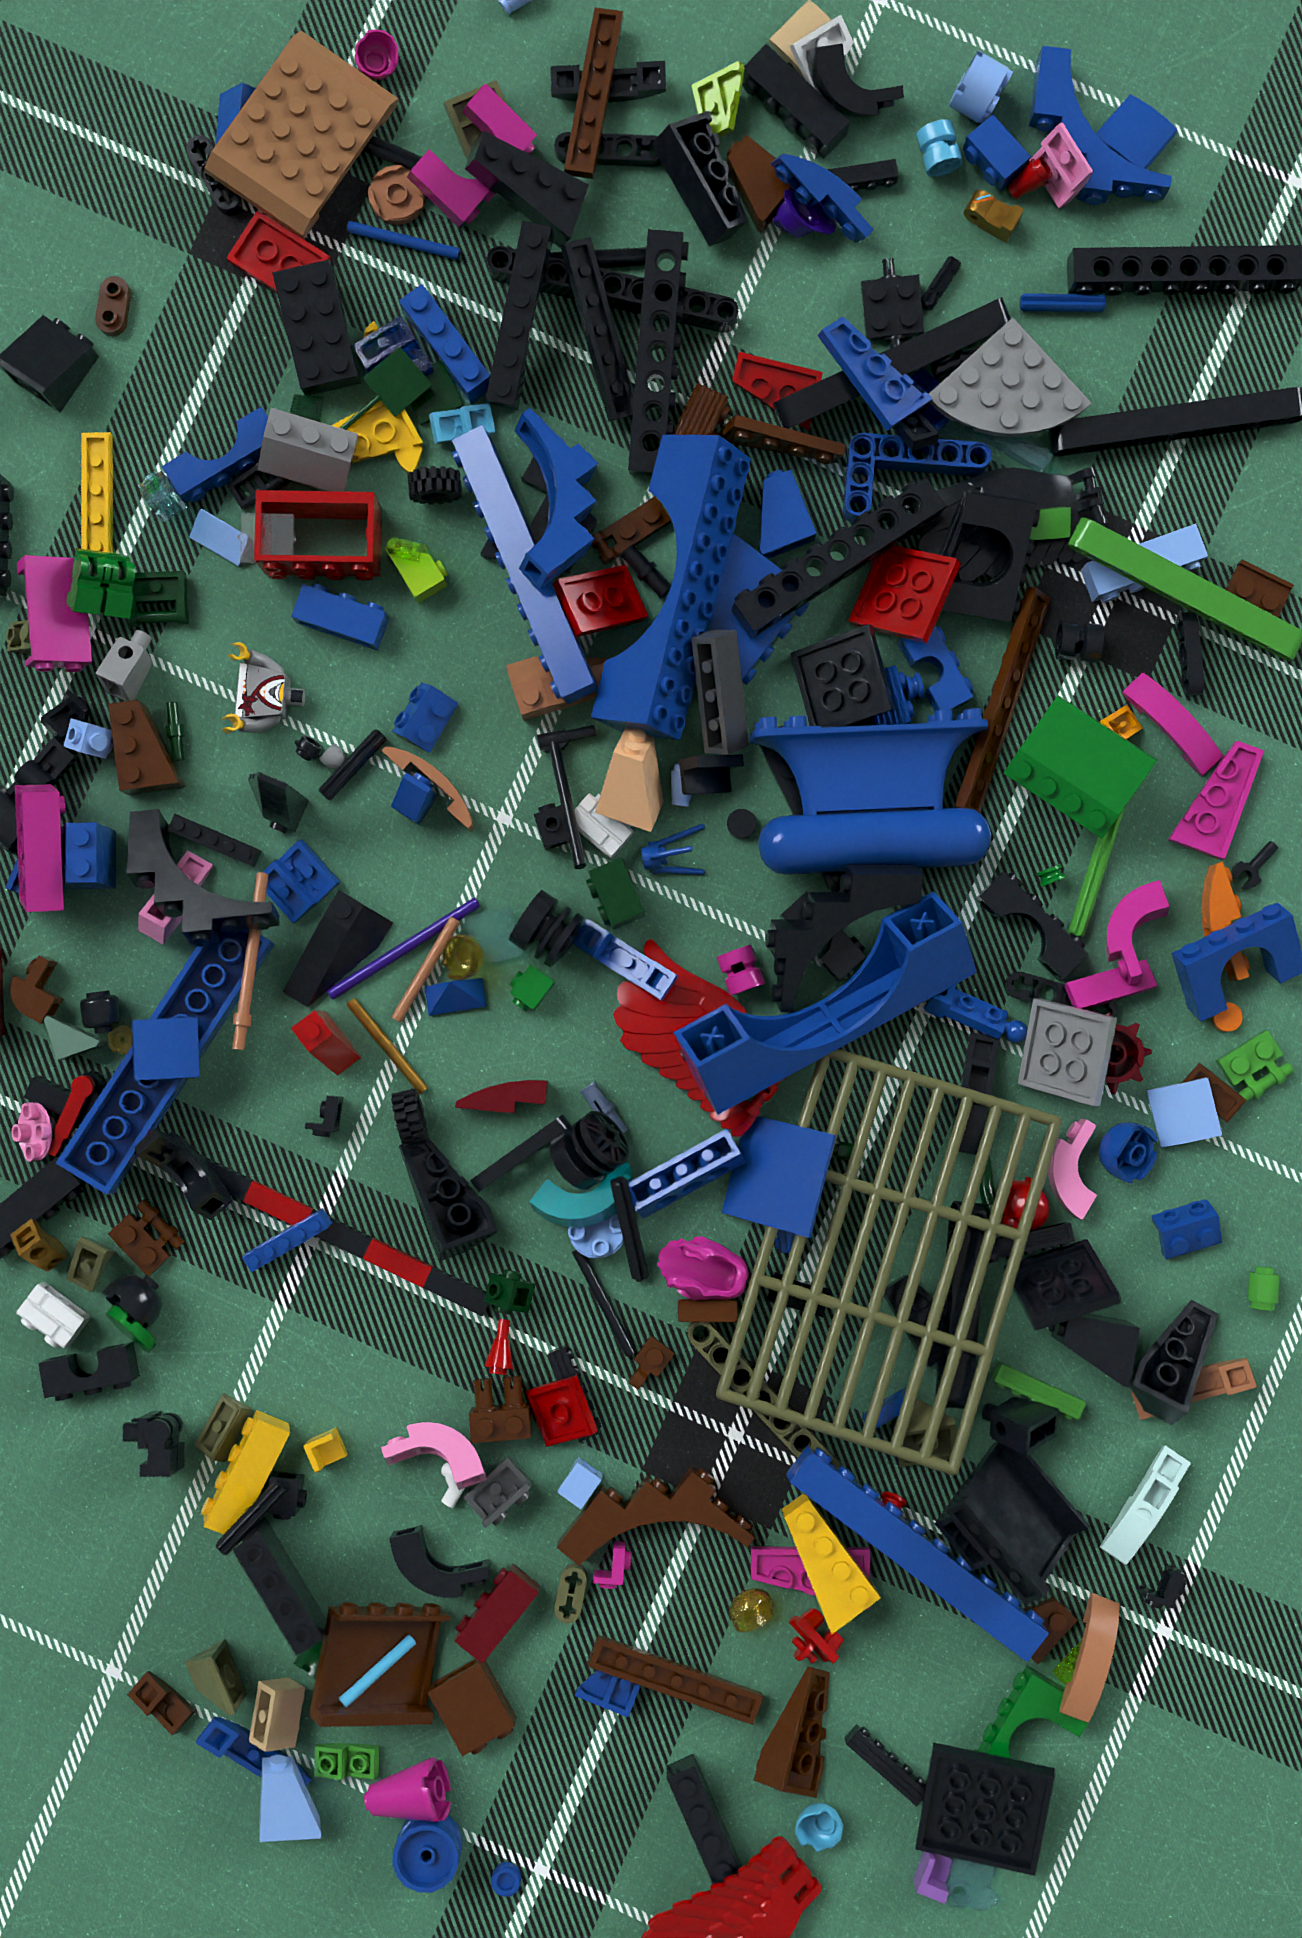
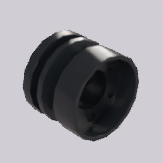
M541 890L518 920L508 940L524 951L534 942L537 943L538 947L534 958L539 960L546 950L549 951L544 964L551 968L560 958L564 957L574 943L584 917L577 913L568 923L566 920L572 909L566 907L559 915L554 914L558 900L544 890Z
M590 1111L573 1124V1127H569L553 1139L550 1145V1154L556 1169L568 1183L580 1190H589L605 1178L607 1174L619 1168L628 1161L630 1153L623 1132L613 1120L599 1111Z

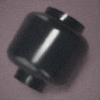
M110 990L86 993V998L80 1002L83 1026L85 1028H94L95 1034L112 1032V1026L121 1021L119 999L116 995H111Z

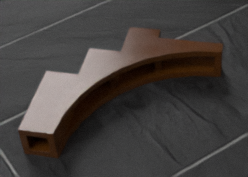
M691 1466L671 1493L667 1492L669 1487L659 1478L655 1477L652 1480L649 1476H646L625 1503L622 1501L624 1497L611 1486L607 1489L601 1485L559 1538L556 1548L577 1565L581 1566L596 1549L613 1537L635 1527L656 1522L684 1521L705 1525L730 1535L746 1547L752 1543L755 1535L752 1530L753 1524L741 1514L738 1517L728 1511L730 1506L719 1496L711 1497L716 1491L713 1476L703 1468L696 1470Z

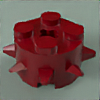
M1137 1022L1128 1027L1123 1025H1116L1111 1050L1115 1051L1116 1054L1115 1057H1111V1061L1109 1058L1105 1079L1111 1094H1116L1118 1085L1121 1082L1132 1079L1141 1083L1143 1080L1139 1068L1143 1065L1144 1057L1152 1054V1050L1143 1047L1141 1039L1136 1036L1140 1026Z

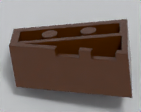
M138 700L108 704L119 791L127 795L185 788L186 786L173 764V759L162 741V737L147 706Z

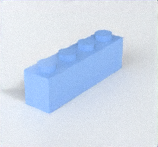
M1196 524L1139 544L1190 572L1201 567L1200 563L1208 557ZM1094 560L1086 563L1080 570L1092 602L1102 599V602L1106 603L1118 598L1119 593L1129 589L1130 593H1134L1145 588Z

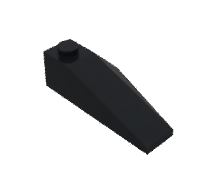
M260 772L250 774L248 777L249 784L263 818L271 822L269 827L282 833H286L287 829L296 832L309 800L287 783Z
M338 890L320 920L283 992L309 1007L326 993L329 988L333 987L338 980L349 971H352L364 958L379 948L393 922Z
M429 1138L428 1140L409 1145H399L429 1238L439 1262L469 1251L498 1232L485 1201L472 1191L468 1186L469 1183L463 1176L460 1177L449 1164V1160Z

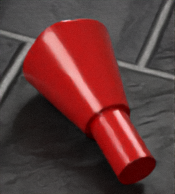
M498 1320L497 1336L493 1341L484 1367H490L489 1373L507 1375V1369L513 1370L510 1341L508 1340L510 1320Z

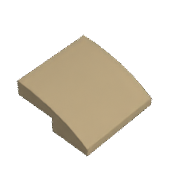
M808 0L768 42L777 54L787 63L790 62L804 78L789 46L826 24L831 19L816 4Z

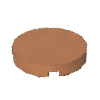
M393 165L383 168L375 174L371 185H369L368 197L370 206L375 215L385 223L393 225L407 224L416 219L424 209L426 196L407 178L411 170L405 169V166Z

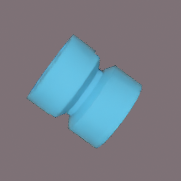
M951 120L933 121L920 128L916 137L920 151L924 153L923 162L928 176H943L955 171L962 165L963 159L958 144L954 143L956 141V134Z

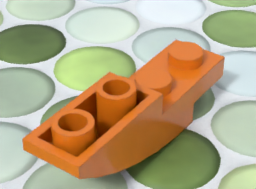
M1223 861L1209 866L1205 877L1201 907L1204 937L1213 931L1221 930L1231 925V920L1241 918V901L1233 893L1231 887L1232 875L1229 868L1224 867ZM1239 951L1224 966L1230 982L1249 977L1247 971L1250 969L1249 961L1244 953L1241 954V951Z

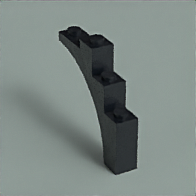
M159 809L130 812L126 874L135 887L149 889L155 886L154 904L163 916L179 917L183 914L182 933L191 945L204 947L210 943L220 942L222 931L236 933L243 929L266 930L269 927L279 926L280 915L272 902H246L225 898L205 890L190 880L175 863L169 844L168 822Z
M846 864L845 874H842L840 878L841 892H808V902H804L802 908L804 920L771 919L770 930L765 932V945L769 947L775 958L774 972L777 975V984L772 985L771 995L772 1001L776 1002L781 1013H792L796 992L806 969L818 951L835 934L853 921L874 911L896 905L920 903L923 874L916 865Z

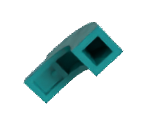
M625 1162L608 1174L598 1187L582 1194L566 1192L547 1179L529 1203L533 1211L554 1224L572 1228L592 1226L608 1219L617 1212L610 1184L611 1180L618 1176H623L630 1182L632 1181L631 1176L633 1174L630 1165Z

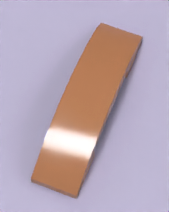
M387 746L381 750L403 772L408 773L414 766L453 800L447 808L448 812L470 832L475 828L464 800L440 771L425 760L407 751Z
M1239 1358L1202 1366L1191 1403L1224 1393L1232 1395L1257 1388L1248 1359ZM1131 1390L1140 1420L1153 1417V1415L1144 1411Z
M1090 1593L1083 1618V1623H1086L1072 1680L1071 1682H1066L1059 1709L1060 1713L1089 1723L1100 1699L1111 1665L1118 1631L1120 1603Z

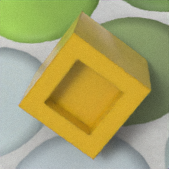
M336 1427L310 1438L303 1445L315 1473L321 1471L324 1466L348 1455Z

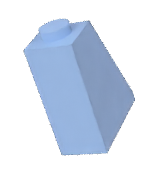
M273 1755L270 1758H262L259 1815L260 1842L321 1838L320 1816L292 1756Z

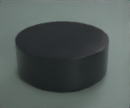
M746 809L733 811L727 820L729 833L738 839L749 837L756 827L754 815Z

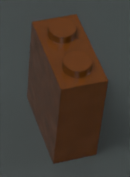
M474 1658L430 1684L427 1693L462 1757L470 1752L472 1755L477 1754L487 1746V1742L496 1737L498 1740L503 1739L513 1732L517 1716L486 1660L481 1664Z

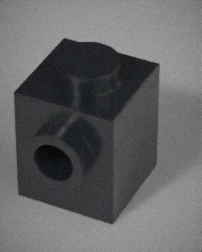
M555 803L539 807V813L533 815L545 850L568 844L569 840L561 805L556 807Z
M275 1471L270 1476L269 1486L275 1480H278L287 1488L286 1494L268 1512L273 1514L274 1518L280 1520L291 1519V1516L295 1517L300 1508L305 1507L307 1490H303L305 1474Z

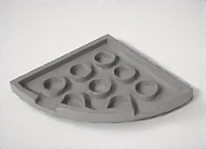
M1013 317L929 393L933 398L929 403L948 419L956 420L963 425L973 428V431L1003 437L1039 434L1041 431L1061 426L1077 417L1092 404Z

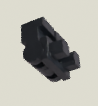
M151 1411L139 1418H133L131 1422L123 1423V1442H138V1449L148 1448V1460L140 1464V1477H170L184 1468L185 1442H179V1434L182 1431L183 1423L177 1414L165 1413L161 1415V1411Z

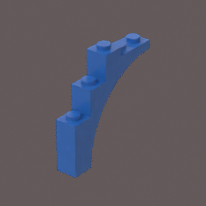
M1042 46L1036 63L1029 126L1036 127L1041 131H1050L1059 123H1063L1093 170L1090 179L1077 194V200L1085 201L1089 205L1105 204L1110 193H1114L1122 198L1137 196L1143 197L1147 201L1163 200L1171 187L1172 176L1146 170L1127 161L1111 150L1093 131L1084 117L1075 96L1071 76V49Z
M529 408L521 414L514 431L528 446L540 466L547 487L549 512L548 524L544 535L526 553L519 570L540 590L585 556L594 540L588 530L579 523L589 516L596 503V500L589 491L582 486L590 481L598 463L579 443L570 448L541 417Z

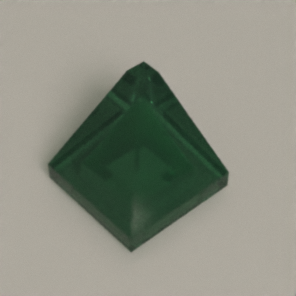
M294 394L289 413L321 422L324 398Z

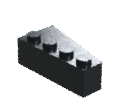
M483 131L473 143L465 170L494 194L498 193L509 202L508 205L516 212L520 211L532 223L551 227L554 233L553 243L558 247L570 240L589 184Z

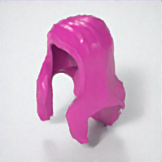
M703 1236L694 1237L690 1241H685L682 1238L678 1241H670L659 1252L657 1266L661 1269V1275L665 1277L667 1286L678 1289V1292L686 1298L692 1300L733 1299L740 1296L746 1289L749 1273L745 1261L722 1245Z

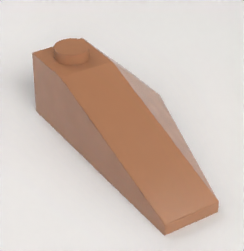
M531 657L506 665L523 721L596 699L597 691L570 704H567L561 697L557 699L550 685V682L554 681L550 671L545 672L539 657ZM586 658L599 687L605 660L610 658Z

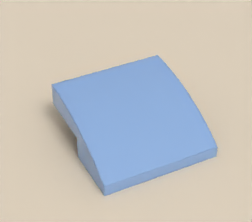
M1207 1077L1146 1090L1160 1147L1222 1136Z

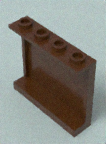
M342 1602L340 1606H329L309 1716L320 1727L432 1724L434 1712L426 1706L427 1692L432 1676L441 1621H450V1616L441 1609L440 1605L434 1603H424L423 1607H414L408 1603H396V1607H389L377 1602H371L368 1606H358L351 1602ZM409 1634L416 1644L346 1708L339 1700V1697Z

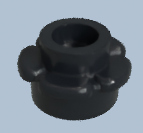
M303 735L300 740H295L296 753L303 759L310 761L312 758L318 759L320 757L319 753L322 750V746L317 741L307 735Z

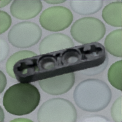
M571 132L561 133L555 139V154L562 163L566 161L567 153L564 152L565 143H569ZM602 133L600 144L604 147V151L598 155L596 165L659 166L662 162L657 153L656 156H650L649 152L652 142L658 136ZM621 144H628L633 149L632 153L628 156H620L616 150ZM637 145H641V156H637Z
M1025 972L1012 973L1007 976L1004 982L1005 991L1009 996L1029 1003H1033V998H1040L1039 990L1043 985H1049L1054 990V997L1051 1001L1067 1005L1068 994L1064 987L1065 984ZM1021 977L1023 984L1033 986V980L1037 983L1032 990V998L1028 997L1031 991L1021 989L1016 993L1015 987L1011 985V982ZM1114 1001L1106 1003L1105 1008L1109 1009L1112 1017H1115L1117 1014L1116 1003ZM1088 1009V1011L1100 1013L1099 1011Z
M562 1114L479 1173L470 1182L477 1192H480L571 1127V1124Z

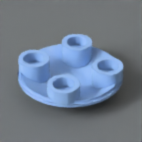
M617 1212L608 1219L592 1226L568 1227V1235L573 1247L580 1254L589 1258L610 1256L624 1242Z

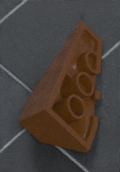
M807 1667L761 1750L760 1758L756 1765L754 1781L782 1792L817 1797L824 1769L825 1757L820 1755L821 1740L826 1739V1728L822 1727V1714L828 1708L830 1672Z

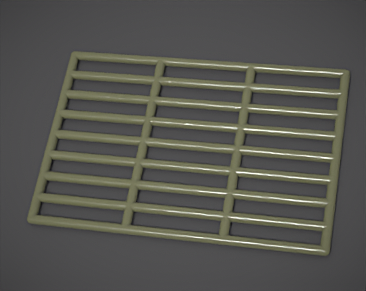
M837 1049L817 1060L797 1126L805 1128L810 1126L830 1059L847 1064L826 1132L836 1135L835 1143L858 1068L876 1073L845 1175L827 1170L825 1181L839 1185L841 1189L811 1288L808 1289L793 1284L807 1237L795 1234L782 1280L764 1275L778 1231L776 1228L766 1226L716 1390V1397L720 1400L949 1475H956L960 1469L1061 1128L1062 1119L1057 1115ZM887 1076L904 1081L874 1183H869L856 1177ZM918 1085L933 1091L901 1193L885 1188L912 1095L915 1086ZM944 1094L960 1098L961 1103L930 1202L914 1197V1193ZM977 1103L990 1107V1111L959 1211L943 1206V1202L972 1105ZM1003 1111L1019 1116V1120L988 1220L972 1215V1210ZM1032 1120L1048 1125L1020 1223L1018 1229L1000 1223ZM852 1190L870 1196L840 1296L836 1298L823 1294L822 1289ZM881 1199L898 1204V1208L868 1307H864L850 1301ZM910 1208L927 1213L898 1313L895 1317L879 1310ZM941 1217L956 1222L927 1322L923 1326L908 1321L938 1218ZM970 1226L985 1231L957 1328L955 1334L952 1335L939 1331L937 1328L966 1230ZM999 1235L1014 1240L984 1344L967 1340L966 1337L996 1236ZM762 1286L778 1293L747 1395L729 1389L759 1290ZM790 1295L806 1300V1304L776 1403L771 1404L759 1400L758 1397ZM821 1305L834 1309L835 1312L805 1412L802 1414L787 1409V1405L817 1306ZM846 1314L862 1318L864 1321L833 1423L815 1417ZM877 1323L893 1329L863 1430L860 1433L844 1426L874 1326ZM904 1332L922 1339L891 1442L873 1437L902 1338ZM934 1341L951 1348L919 1452L902 1445ZM962 1351L980 1356L950 1459L946 1461L931 1455Z

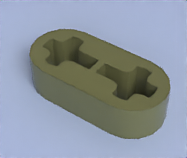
M577 1564L567 1565L560 1577L555 1602V1615L563 1623L575 1622L579 1618L587 1584V1573L582 1566ZM572 1572H577L578 1578L582 1579V1581L576 1582L575 1590L569 1589L570 1579L565 1578L566 1576H571ZM567 1596L573 1597L572 1607L576 1609V1611L571 1610L570 1615L564 1614V1609L560 1607L565 1606Z

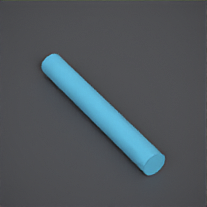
M408 1634L339 1697L341 1703L347 1708L416 1644L415 1640Z

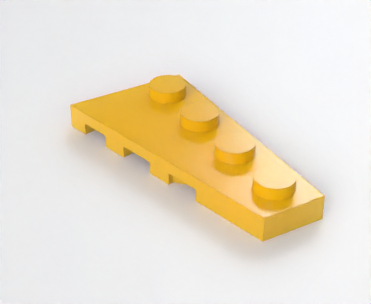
M381 400L347 429V431L358 434L352 463L395 453L394 451L399 450V447L413 444V446L424 445L406 410L404 409L398 416L394 417ZM357 412L338 421L337 423L331 426L340 428Z

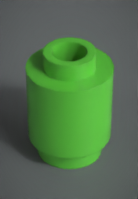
M1256 1266L1255 1271H1249L1247 1300L1250 1301V1308L1275 1310V1303H1278L1280 1274H1275L1274 1268Z

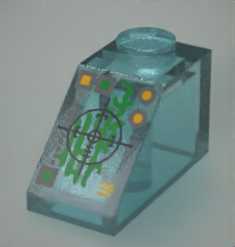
M163 470L150 473L138 485L148 506L163 522L187 508L186 503L179 496Z

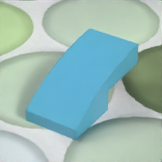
M490 403L463 406L460 409L433 412L429 415L435 444L452 442V439L481 425H484L489 434L495 433Z

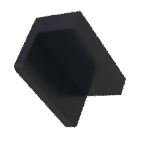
M743 754L696 755L680 759L682 793L684 795L730 793L732 791L730 769L744 766Z

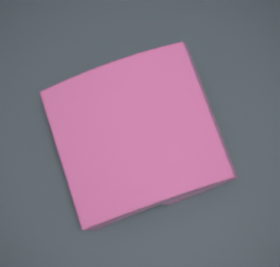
M1059 123L1040 143L1042 147L1031 159L1036 160L1042 157L1049 165L1053 177L1044 186L1057 207L1062 208L1085 186L1093 174V170L1064 124Z

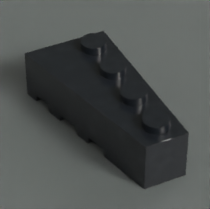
M706 111L669 124L651 145L710 247L730 239L747 222V218L736 187L730 184L728 178L730 169L727 161H722L718 150L721 143L717 133H712L709 124L712 118L710 112Z

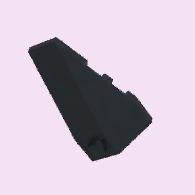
M1191 1300L1139 1360L1130 1388L1144 1411L1170 1425L1188 1413L1218 1313Z

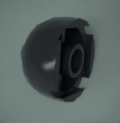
M125 1274L116 1278L101 1292L102 1295L107 1296L106 1299L112 1306L116 1305L123 1309L132 1320L135 1319L146 1330L149 1329L160 1315L162 1301L156 1291L159 1285L148 1275H145L142 1279L135 1274Z

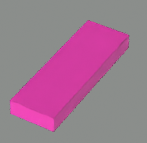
M1145 959L1138 961L1143 973L1140 983L1129 986L1127 978H1121L1118 968L1067 982L1064 987L1072 1006L1085 1010L1155 989L1158 985Z

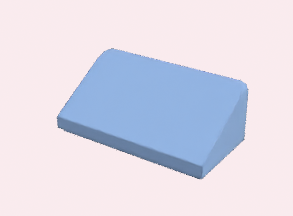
M200 509L189 536L192 540L240 567L254 544L249 536L203 509Z

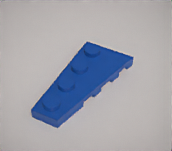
M844 317L828 325L817 335L886 431L927 405L933 399L927 392L922 394L912 385L914 381L906 373L902 376L891 366L890 363L892 361L884 353L882 355L878 354L870 346L871 341Z

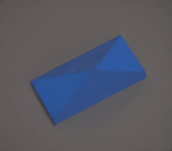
M483 978L449 981L424 987L429 1016L487 1007Z

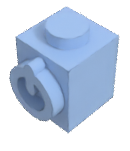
M71 718L63 746L106 759L112 748H114L112 730Z

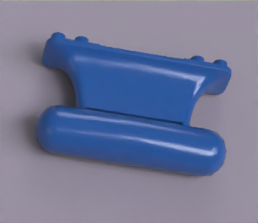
M946 709L934 711L935 715H929L926 723L823 728L821 726H807L806 716L788 717L789 721L784 722V727L778 728L777 717L759 718V722L755 723V730L750 734V743L768 747L776 751L786 761L796 779L803 808V815L776 817L764 825L759 836L758 848L765 865L775 873L792 875L845 872L846 864L916 865L917 868L956 867L976 864L985 856L990 845L991 832L988 822L974 809L963 807L943 808V787L949 762L959 745L969 736L979 734L988 728V720L982 719L981 709H965L962 714L956 715V720H953L952 710Z

